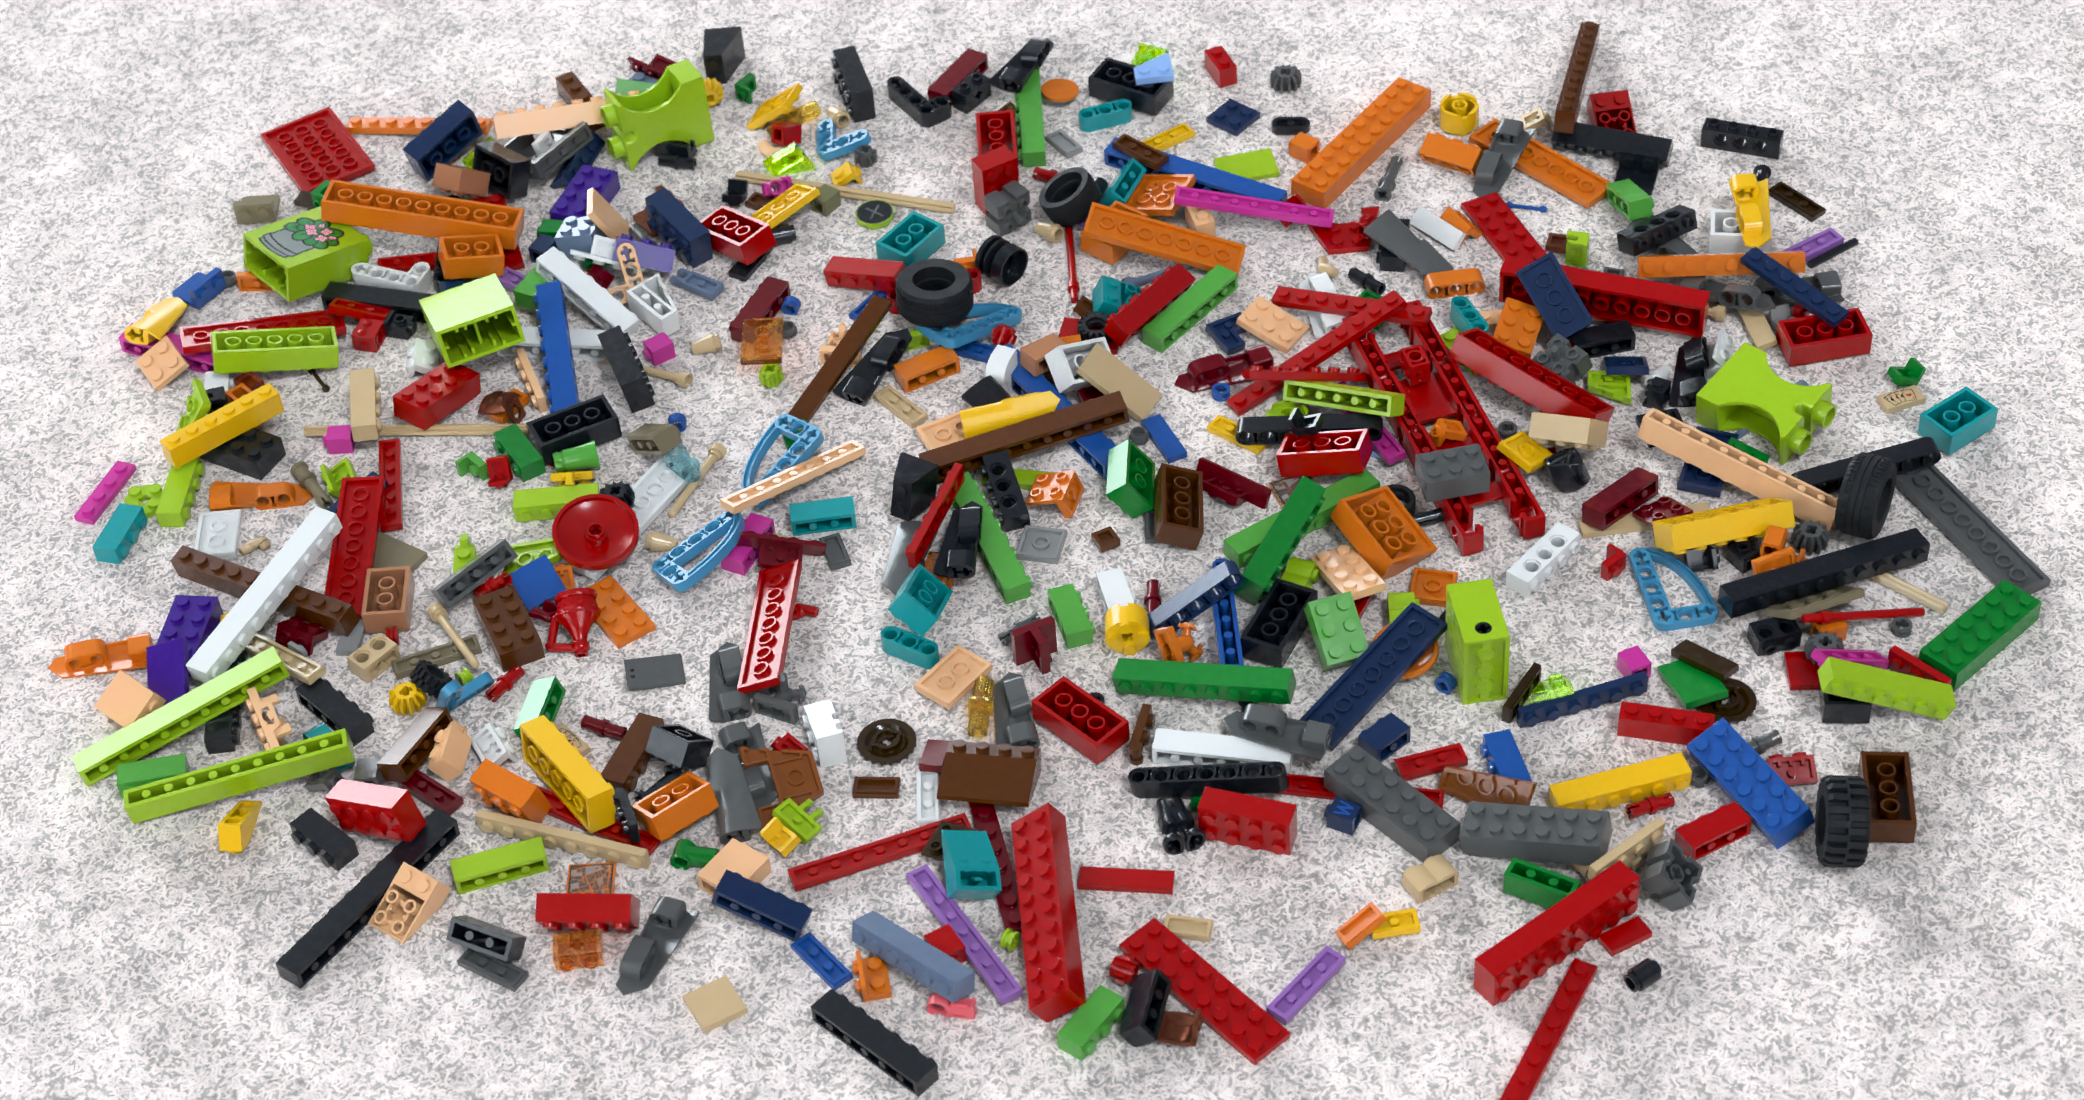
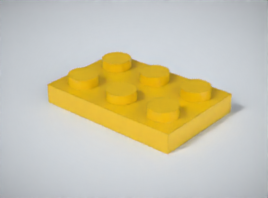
M797 83L761 103L746 126L750 131L756 128L761 129L768 121L771 120L773 122L781 114H788L793 109V103L800 98L799 94L803 87Z

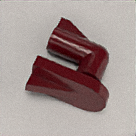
M545 599L543 609L534 607L528 614L530 617L550 623L551 617L556 613L557 605Z

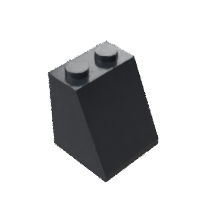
M741 26L704 29L703 60L706 78L709 77L710 80L716 78L717 82L726 84L746 56Z
M904 452L900 453L893 480L890 515L909 522L930 507L931 501L936 498L939 465Z

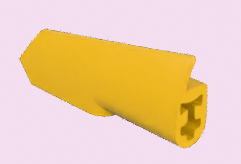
M1754 173L1736 174L1729 179V186L1736 205V220L1743 242L1748 247L1753 248L1755 246L1760 248L1772 237L1768 179L1757 182Z
M179 297L163 299L147 309L143 318L125 329V338L130 343L148 345L156 339L161 340L188 308V305Z
M1051 391L1034 392L1006 398L997 403L960 410L965 439L1056 410L1060 398Z

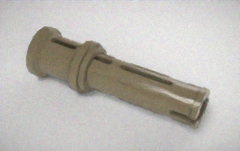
M299 461L291 467V475L299 480L298 483L302 488L310 492L322 509H328L326 503L329 506L334 504L333 500L330 499L317 482L315 473L309 471L306 462Z

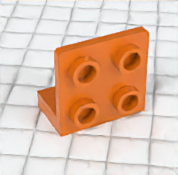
M1075 470L1038 474L1025 503L1027 506L1057 503V507L1064 518H1073L1084 487Z

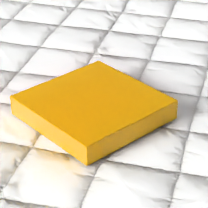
M1524 431L1499 442L1496 449L1527 473H1531L1544 466L1545 458L1553 455L1541 444L1536 443L1533 438H1529L1528 434Z

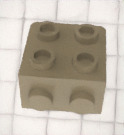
M280 195L245 196L241 201H234L233 209L237 223L276 222L281 200Z

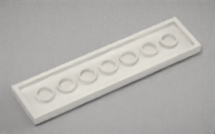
M662 455L631 487L635 493L634 507L631 509L638 520L639 536L690 483L697 470H692L691 466ZM564 559L561 560L562 564L571 565ZM572 565L573 571L596 581L608 570H584Z

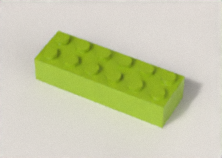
M335 326L211 331L214 374L339 368V349Z

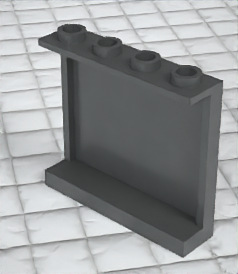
M581 122L573 129L549 131L554 144L538 157L532 146V143L535 141L533 134L514 137L504 146L530 159L529 178L542 180L594 139L587 122Z

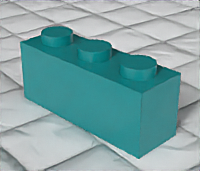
M1131 158L1119 171L1099 204L1110 206L1115 201L1125 204L1147 169L1134 158Z
M853 496L789 504L793 536L857 528Z
M119 503L92 546L97 561L121 564L123 559L128 556L129 549L133 543L137 542L139 533L147 526L148 519L142 506Z

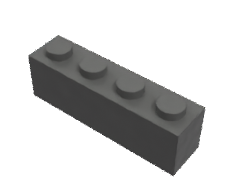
M499 539L433 588L431 592L444 608H450L518 557V555L506 539Z

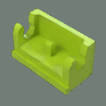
M1567 231L1565 264L1574 265L1577 268H1587L1590 233Z

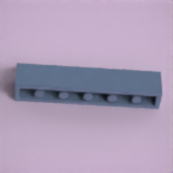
M873 910L852 921V941L950 1002L955 1003L974 992L975 971Z

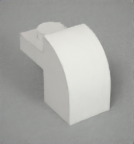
M997 345L990 355L986 366L985 377L993 376L1008 394L1012 391L1011 374L1018 365L1017 350Z

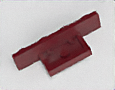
M659 54L655 55L649 65L631 56L627 58L633 71L642 72L658 80L663 75L667 66L677 63Z
M1204 457L1199 458L1196 471L1203 472V490L1208 492L1209 496L1225 500L1226 504L1231 506L1249 502L1262 509L1267 508L1272 491L1270 488Z
M743 531L738 539V545L759 548L757 567L770 568L797 559L802 564L803 554L823 556L826 550V543H821L817 540L807 541L796 537L786 538L775 534H758L754 531Z

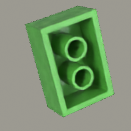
M1351 591L1307 603L1304 612L1323 671L1326 672L1352 665L1368 648V644Z

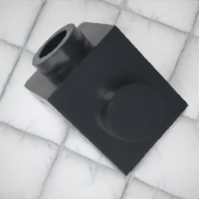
M728 179V190L722 194V202H726L730 206H739L747 199L748 181L744 179Z
M1294 408L1288 419L1289 426L1297 437L1319 433L1325 421L1322 413L1304 416L1299 408Z
M1707 545V549L1703 550L1691 548L1687 549V553H1684L1685 565L1693 572L1705 569L1716 570L1719 568L1720 554L1713 546Z

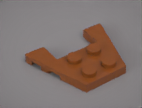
M739 747L744 770L768 764L779 803L757 808L763 828L773 819V810L788 798L799 806L809 798L815 801L824 795V789L812 751L788 749L771 751L768 748L755 750L748 749V747Z

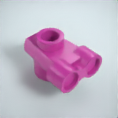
M784 176L780 180L762 183L763 197H778L792 187L791 177Z

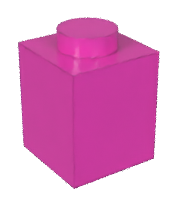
M665 332L642 341L644 347L642 351L643 357L654 366L676 357L674 343Z
M351 425L328 426L327 434L323 436L324 447L328 448L329 455L354 453L356 442L353 441Z
M1638 645L1618 652L1617 668L1624 677L1643 671L1646 672L1649 678L1651 677L1652 663Z

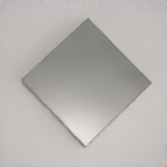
M1025 525L1016 550L1017 559L1058 565L1068 535L1067 530Z

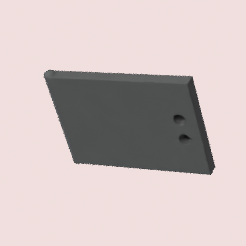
M680 653L624 660L628 691L686 684L682 655Z

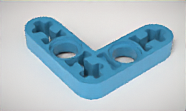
M824 119L817 125V152L823 161H829L856 151L859 146L868 145L871 142V137L865 129L837 138L836 126L831 119Z
M488 672L481 674L464 686H461L457 679L452 680L440 690L435 707H447L448 711L451 712L467 700L489 688L495 681Z

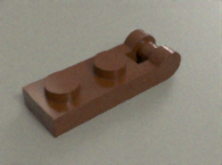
M1142 704L1129 743L1130 763L1135 766L1143 763L1144 744L1148 745L1150 739L1149 729L1154 728L1156 716L1152 714L1151 704Z

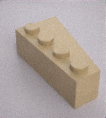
M374 368L349 370L350 419L353 441L378 440L379 431H382L381 418H379V416H382L380 405L381 393L378 388H381L380 376L375 375Z

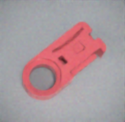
M937 993L929 996L926 1007L927 1011L932 1015L939 1013L942 1014L941 1016L975 1020L977 1012L976 999L973 997L972 999L962 998L952 1003Z

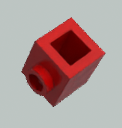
M792 121L772 124V143L785 148H791L794 144L801 143V124Z

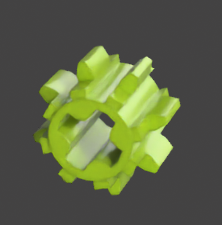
M773 362L765 363L761 367V371H758L761 385L769 389L779 387V384L784 381L782 367Z

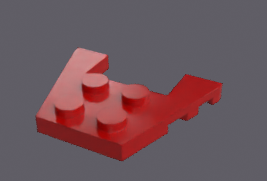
M1379 206L1361 208V215L1375 214L1378 217ZM1357 221L1340 224L1332 223V228L1308 225L1309 230L1315 234L1318 242L1328 255L1369 251L1372 239H1362L1359 234L1357 235V230L1355 229Z

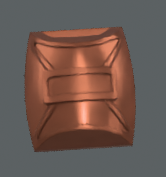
M494 391L483 398L478 410V414L482 415L507 412L512 424H520L526 416V412L519 400L520 395L514 392ZM512 406L518 408V418H515Z
M1197 1008L1196 1015L1177 1011H1164L1157 1041L1177 1046L1195 1047L1203 1022L1201 1008Z

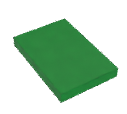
M1677 660L1657 666L1658 674L1686 710L1729 697L1727 688L1719 679L1687 663Z

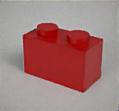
M1222 45L1204 50L1205 69L1218 87L1223 88L1237 84V66Z

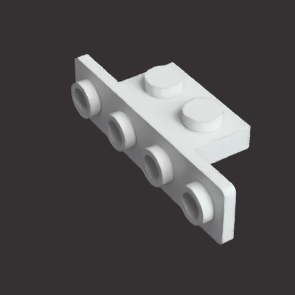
M595 234L590 253L574 249L570 250V254L573 255L574 259L585 261V258L593 259L592 263L604 266L605 263H610L612 268L621 270L619 262L612 261L616 239ZM634 266L627 267L632 269V273L637 274V269ZM640 267L642 275L643 272L648 273V268Z

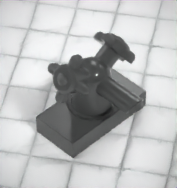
M781 673L779 675L781 684L768 688L769 693L776 692L774 697L759 692L753 697L755 713L796 725L799 720L797 704L792 703V700L800 698V702L805 701L807 692L803 685H799V689L792 690L788 685L787 674Z

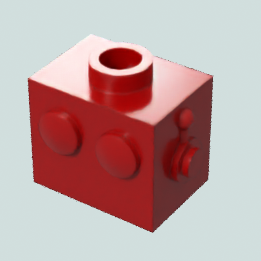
M361 318L351 335L354 349L377 353L386 338L383 325L384 320Z
M1421 344L1402 348L1400 352V368L1409 385L1414 386L1430 382L1431 363Z
M949 924L924 935L925 942L960 963L966 962L965 945Z

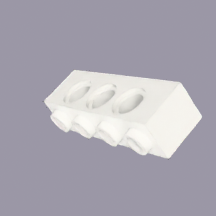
M1560 522L1556 523L1506 571V586L1526 597L1533 592H1537L1546 579L1552 578L1556 569L1563 567L1572 554L1578 553L1581 547L1580 533Z

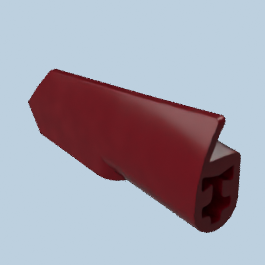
M1265 344L1246 349L1244 353L1224 358L1219 353L1190 362L1187 367V373L1178 375L1175 386L1196 393L1210 390L1216 383L1233 385L1252 381L1242 377L1243 369H1250L1251 365L1270 369V366L1274 365V360Z

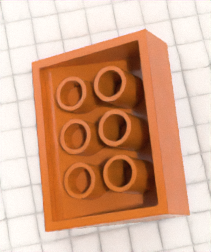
M1387 485L1340 499L1330 515L1331 519L1360 556L1383 580L1403 572L1435 553L1438 549Z

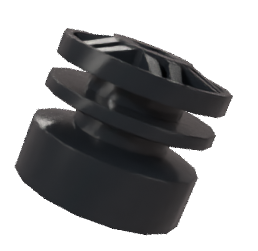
M997 235L990 236L982 243L975 259V268L979 269L981 274L1006 287L1012 286L1023 276L1028 264V254L1025 249Z

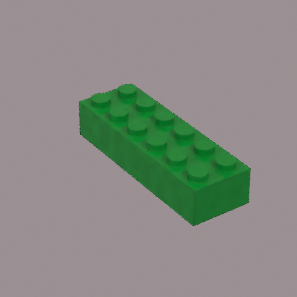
M1303 475L1241 574L1243 583L1234 590L1236 596L1254 606L1257 605L1259 600H1264L1276 578L1279 577L1280 572L1289 561L1291 554L1299 545L1301 538L1307 532L1312 520L1315 519L1326 499L1323 497L1326 488Z
M2004 579L1924 646L1919 652L1918 659L1951 678L1952 689L1956 691L2038 620L2042 602Z

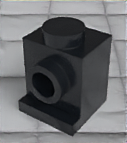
M391 310L383 322L386 337L409 340L411 335L417 331V323L414 316L397 314L395 310Z
M1655 376L1651 380V384L1648 383L1646 386L1645 396L1647 397L1642 406L1663 411L1670 399L1671 381Z
M1732 540L1727 546L1726 559L1742 574L1752 570L1751 560L1761 557L1760 549L1753 547L1747 540L1741 542H1734Z

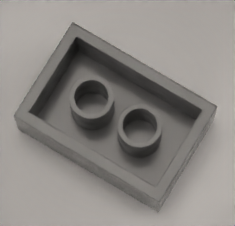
M1479 443L1415 454V475L1426 503L1490 491V470Z

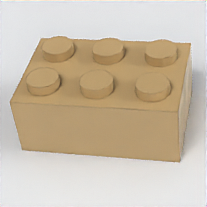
M1532 412L1528 437L1536 439V443L1597 451V447L1605 448L1609 422L1591 418Z

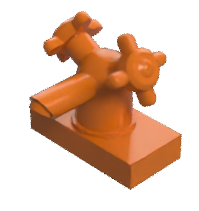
M1179 623L1178 627L1182 630V635L1178 637L1173 626L1162 627L1153 631L1163 661L1185 662L1183 653L1188 651V655L1191 656L1189 661L1193 662L1204 653L1202 644H1199L1197 647L1194 645L1191 630L1196 631L1197 628L1192 623Z

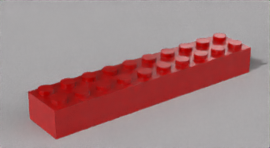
M1509 255L1505 256L1500 270L1499 302H1505L1507 297L1535 306L1516 272L1536 260ZM1560 265L1593 319L1610 322L1628 319L1632 326L1692 337H1703L1708 320L1710 291Z
M1049 802L1011 823L1029 1010L1046 1023L1086 1003L1066 817Z

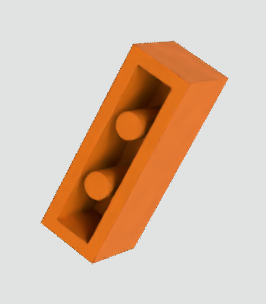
M1428 132L1419 154L1424 161L1475 177L1483 152L1481 147L1476 144L1468 145L1457 138L1449 139L1441 133L1433 134Z
M943 346L893 365L895 380L905 394L961 372L958 355L953 349Z

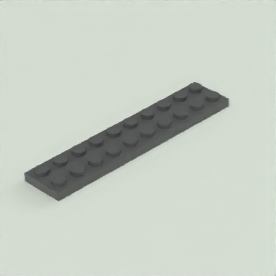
M1934 465L1897 475L1895 485L1996 586L2005 579L2028 594L2050 586L2051 579Z

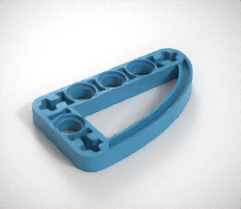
M977 303L973 304L972 310L965 318L974 316L985 317L954 329L948 326L927 328L917 325L915 329L941 346L954 349L991 335L993 328H997L1000 323L1010 327L1022 321V310L1008 304Z
M782 414L777 417L762 435L746 463L742 477V489L754 484L757 470L764 456L780 434L796 442L760 481L784 471L782 469L786 465L790 464L789 468L808 460L824 442V436L820 429L790 414ZM804 428L803 431H801L798 434H795V432L798 429ZM804 450L802 454L796 455L798 451ZM772 498L764 500L754 507H764Z
M726 510L659 558L652 565L656 576L676 592H684L711 572L738 543L739 536L745 529V520L742 514H732ZM726 535L718 546L689 572L681 568L685 563Z
M1636 548L1630 552L1629 563L1652 623L1657 630H1678L1710 625L1717 621L1718 608L1711 594L1698 576L1683 562L1666 552L1653 548ZM1638 557L1643 560V564H1640ZM1653 562L1659 563L1679 575L1695 592L1702 604L1671 609ZM1648 572L1651 575L1648 577H1644L1640 575V573ZM1652 587L1657 589V591L1648 592L1646 589ZM1660 603L1663 605V607L1656 608L1653 607L1652 604ZM1661 615H1663L1665 622H1663V620H1660ZM1683 615H1687L1691 617V619L1682 620L1680 617Z

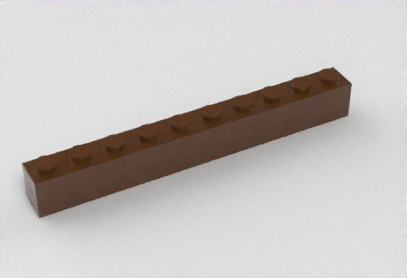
M1592 21L1581 22L1555 110L1554 132L1574 133L1598 46L1600 24Z
M1117 391L928 450L918 455L923 460L939 465L937 482L944 481L947 472L951 471L954 463L963 464L964 473L979 470L980 465H983L982 456L1007 449L1009 458L1013 459L1130 422L1121 392Z
M184 545L170 560L180 577L238 598L243 596L261 574V572ZM298 585L291 590L289 595L276 609L277 612L291 617H300L305 622L318 624L322 628L347 637L360 621L352 604Z

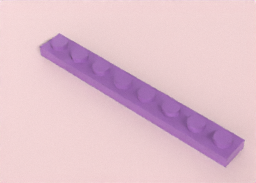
M925 864L907 873V881L940 925L949 924L966 948V959L1000 1004L1003 1006L1022 996L1023 989L955 900L947 899V890L928 865Z

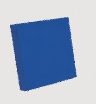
M546 554L510 573L512 584L528 612L532 611L534 607L539 608L543 606L545 599L552 601L558 593L567 590Z

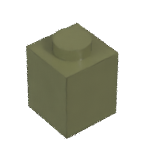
M824 184L819 188L820 195L810 201L812 211L827 217L841 205L839 190Z

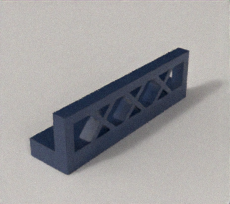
M591 130L594 139L564 162L550 185L552 189H556L562 184L567 187L583 164L593 165L606 143L593 130Z

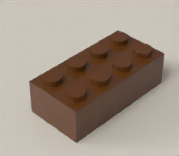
M1161 463L1154 479V542L1196 550L1204 534L1203 472Z
M513 584L472 599L476 617L503 672L509 671L515 664L520 667L545 658L541 638Z
M1860 751L1858 776L1866 780L1870 794L1871 822L1869 842L1914 843L1917 819L1909 752Z

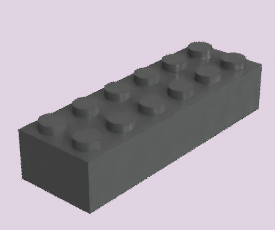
M1357 744L1324 770V787L1329 792H1332L1337 797L1362 805V817L1422 863L1430 856L1444 853L1459 840L1460 822Z
M1469 801L1459 833V840L1463 854L1469 856L1513 859L1515 857L1520 860L1591 865L1607 853L1613 828L1609 811Z

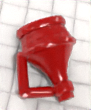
M573 588L556 595L555 603L557 609L555 615L551 617L548 640L545 644V648L549 652H574L577 658L589 655L588 633L590 627L601 614V609L596 602L597 593L594 589ZM559 624L572 636V644L556 643Z

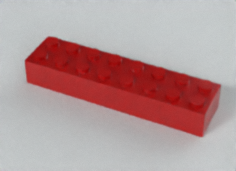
M1479 328L1457 333L1448 354L1457 364L1467 366L1474 374L1484 376L1491 384L1501 386L1506 389L1505 391L1508 394L1518 396L1523 399L1522 401L1525 404L1540 409L1541 413L1591 418L1609 422L1615 407Z
M1620 860L1476 957L1474 959L1473 989L1492 1006L1499 1002L1507 1001L1512 993L1518 989L1523 990L1526 988L1531 980L1536 977H1542L1553 965L1561 964L1566 956L1573 951H1580L1589 940L1597 939L1598 935L1605 929L1615 927L1621 918L1626 915H1632L1638 908L1640 877Z

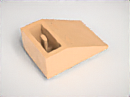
M403 862L368 924L404 944L443 905L452 888Z

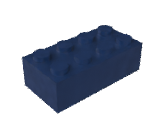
M457 100L402 150L413 171L428 182L434 178L436 163L450 164L479 138L483 131L474 112L460 100Z
M665 187L645 198V211L648 215L647 224L652 231H656L663 242L672 244V248L676 249V252L681 256L685 264L696 268L713 259L710 231Z

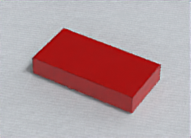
M1636 916L1599 934L1597 941L1612 957L1651 938L1652 931L1639 916Z

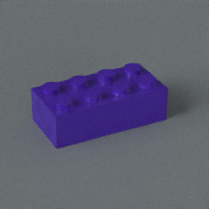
M583 164L549 211L550 219L564 220L570 216H586L587 190L592 187L610 204L621 189L618 171Z
M176 595L156 644L181 637L187 638L189 661L220 623L223 611L218 597Z

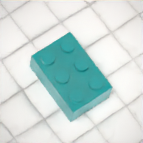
M912 211L876 242L877 259L904 262L905 268L917 261L928 259L946 243L944 225Z
M1966 386L1921 413L1917 433L1923 437L1933 438L1940 450L1947 455H1951L1995 428L1998 408Z
M918 564L903 581L888 610L895 618L908 625L912 632L923 637L939 619L953 591L922 565Z

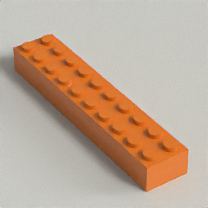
M1398 77L1291 179V196L1297 193L1305 203L1314 207L1327 208L1431 107V89Z
M331 180L321 200L322 221L387 230L389 232H400L408 235L426 236L428 238L498 233L502 248L506 250L516 249L524 230L523 208Z

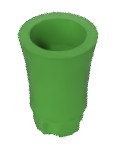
M594 440L552 454L556 473L600 468Z

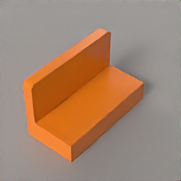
M1450 206L1440 216L1441 219L1466 234L1462 243L1468 235L1479 238L1483 233L1461 212Z

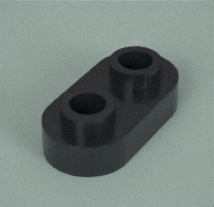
M1277 117L1271 123L1273 133L1278 135H1297L1300 132L1306 134L1310 131V120L1306 117Z

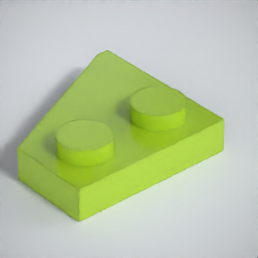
M1605 371L1587 372L1588 392L1631 405L1630 375H1606Z

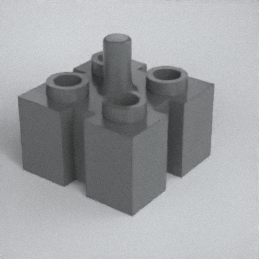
M1016 180L1002 186L1003 190L1000 192L995 190L983 196L984 208L989 212L985 215L986 226L1000 237L1011 233L1015 226L1020 227L1032 221L1031 209L1028 208L1030 204L1029 190Z
M1558 333L1546 344L1548 349L1545 352L1540 350L1532 359L1575 385L1574 379L1577 376L1582 378L1593 367L1587 352L1576 345L1572 348L1570 341Z
M1668 839L1650 847L1646 859L1648 867L1643 868L1640 884L1651 895L1657 893L1658 901L1669 911L1673 912L1693 903L1697 891L1693 885L1700 881L1703 867L1691 856L1686 858L1683 855L1684 850L1673 839Z

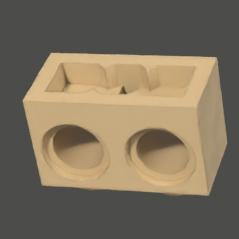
M379 632L349 655L347 661L353 674L366 683H370L392 666V660L399 659L401 656L397 643Z

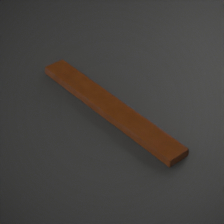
M875 294L788 414L800 420L805 419L809 423L892 307L891 301Z

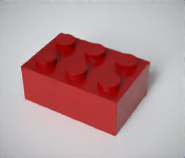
M1006 145L971 159L975 204L985 215L989 212L984 208L983 196L995 190L998 192L1002 191V186L1013 180L1019 182L1017 157Z

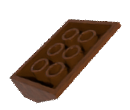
M950 740L945 753L937 799L1029 807L1041 774V748H1034L1028 745L1021 747L1011 746L1010 744L998 745L988 744L987 742L975 743L964 740Z

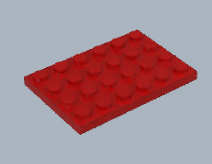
M330 107L261 133L262 141L300 191L312 192L325 180L330 182L331 180L347 182L376 170L372 160Z

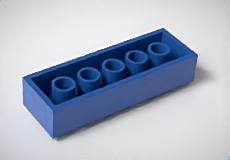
M1724 718L1720 719L1686 745L1691 758L1697 765L1706 769L1712 781L1732 802L1735 801L1752 819V823L1777 850L1815 822L1812 812L1806 803Z

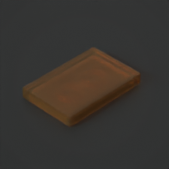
M784 317L743 319L741 365L782 364Z

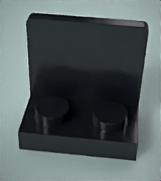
M1621 147L1619 168L1614 182L1630 179L1648 195H1652L1659 173L1660 152Z

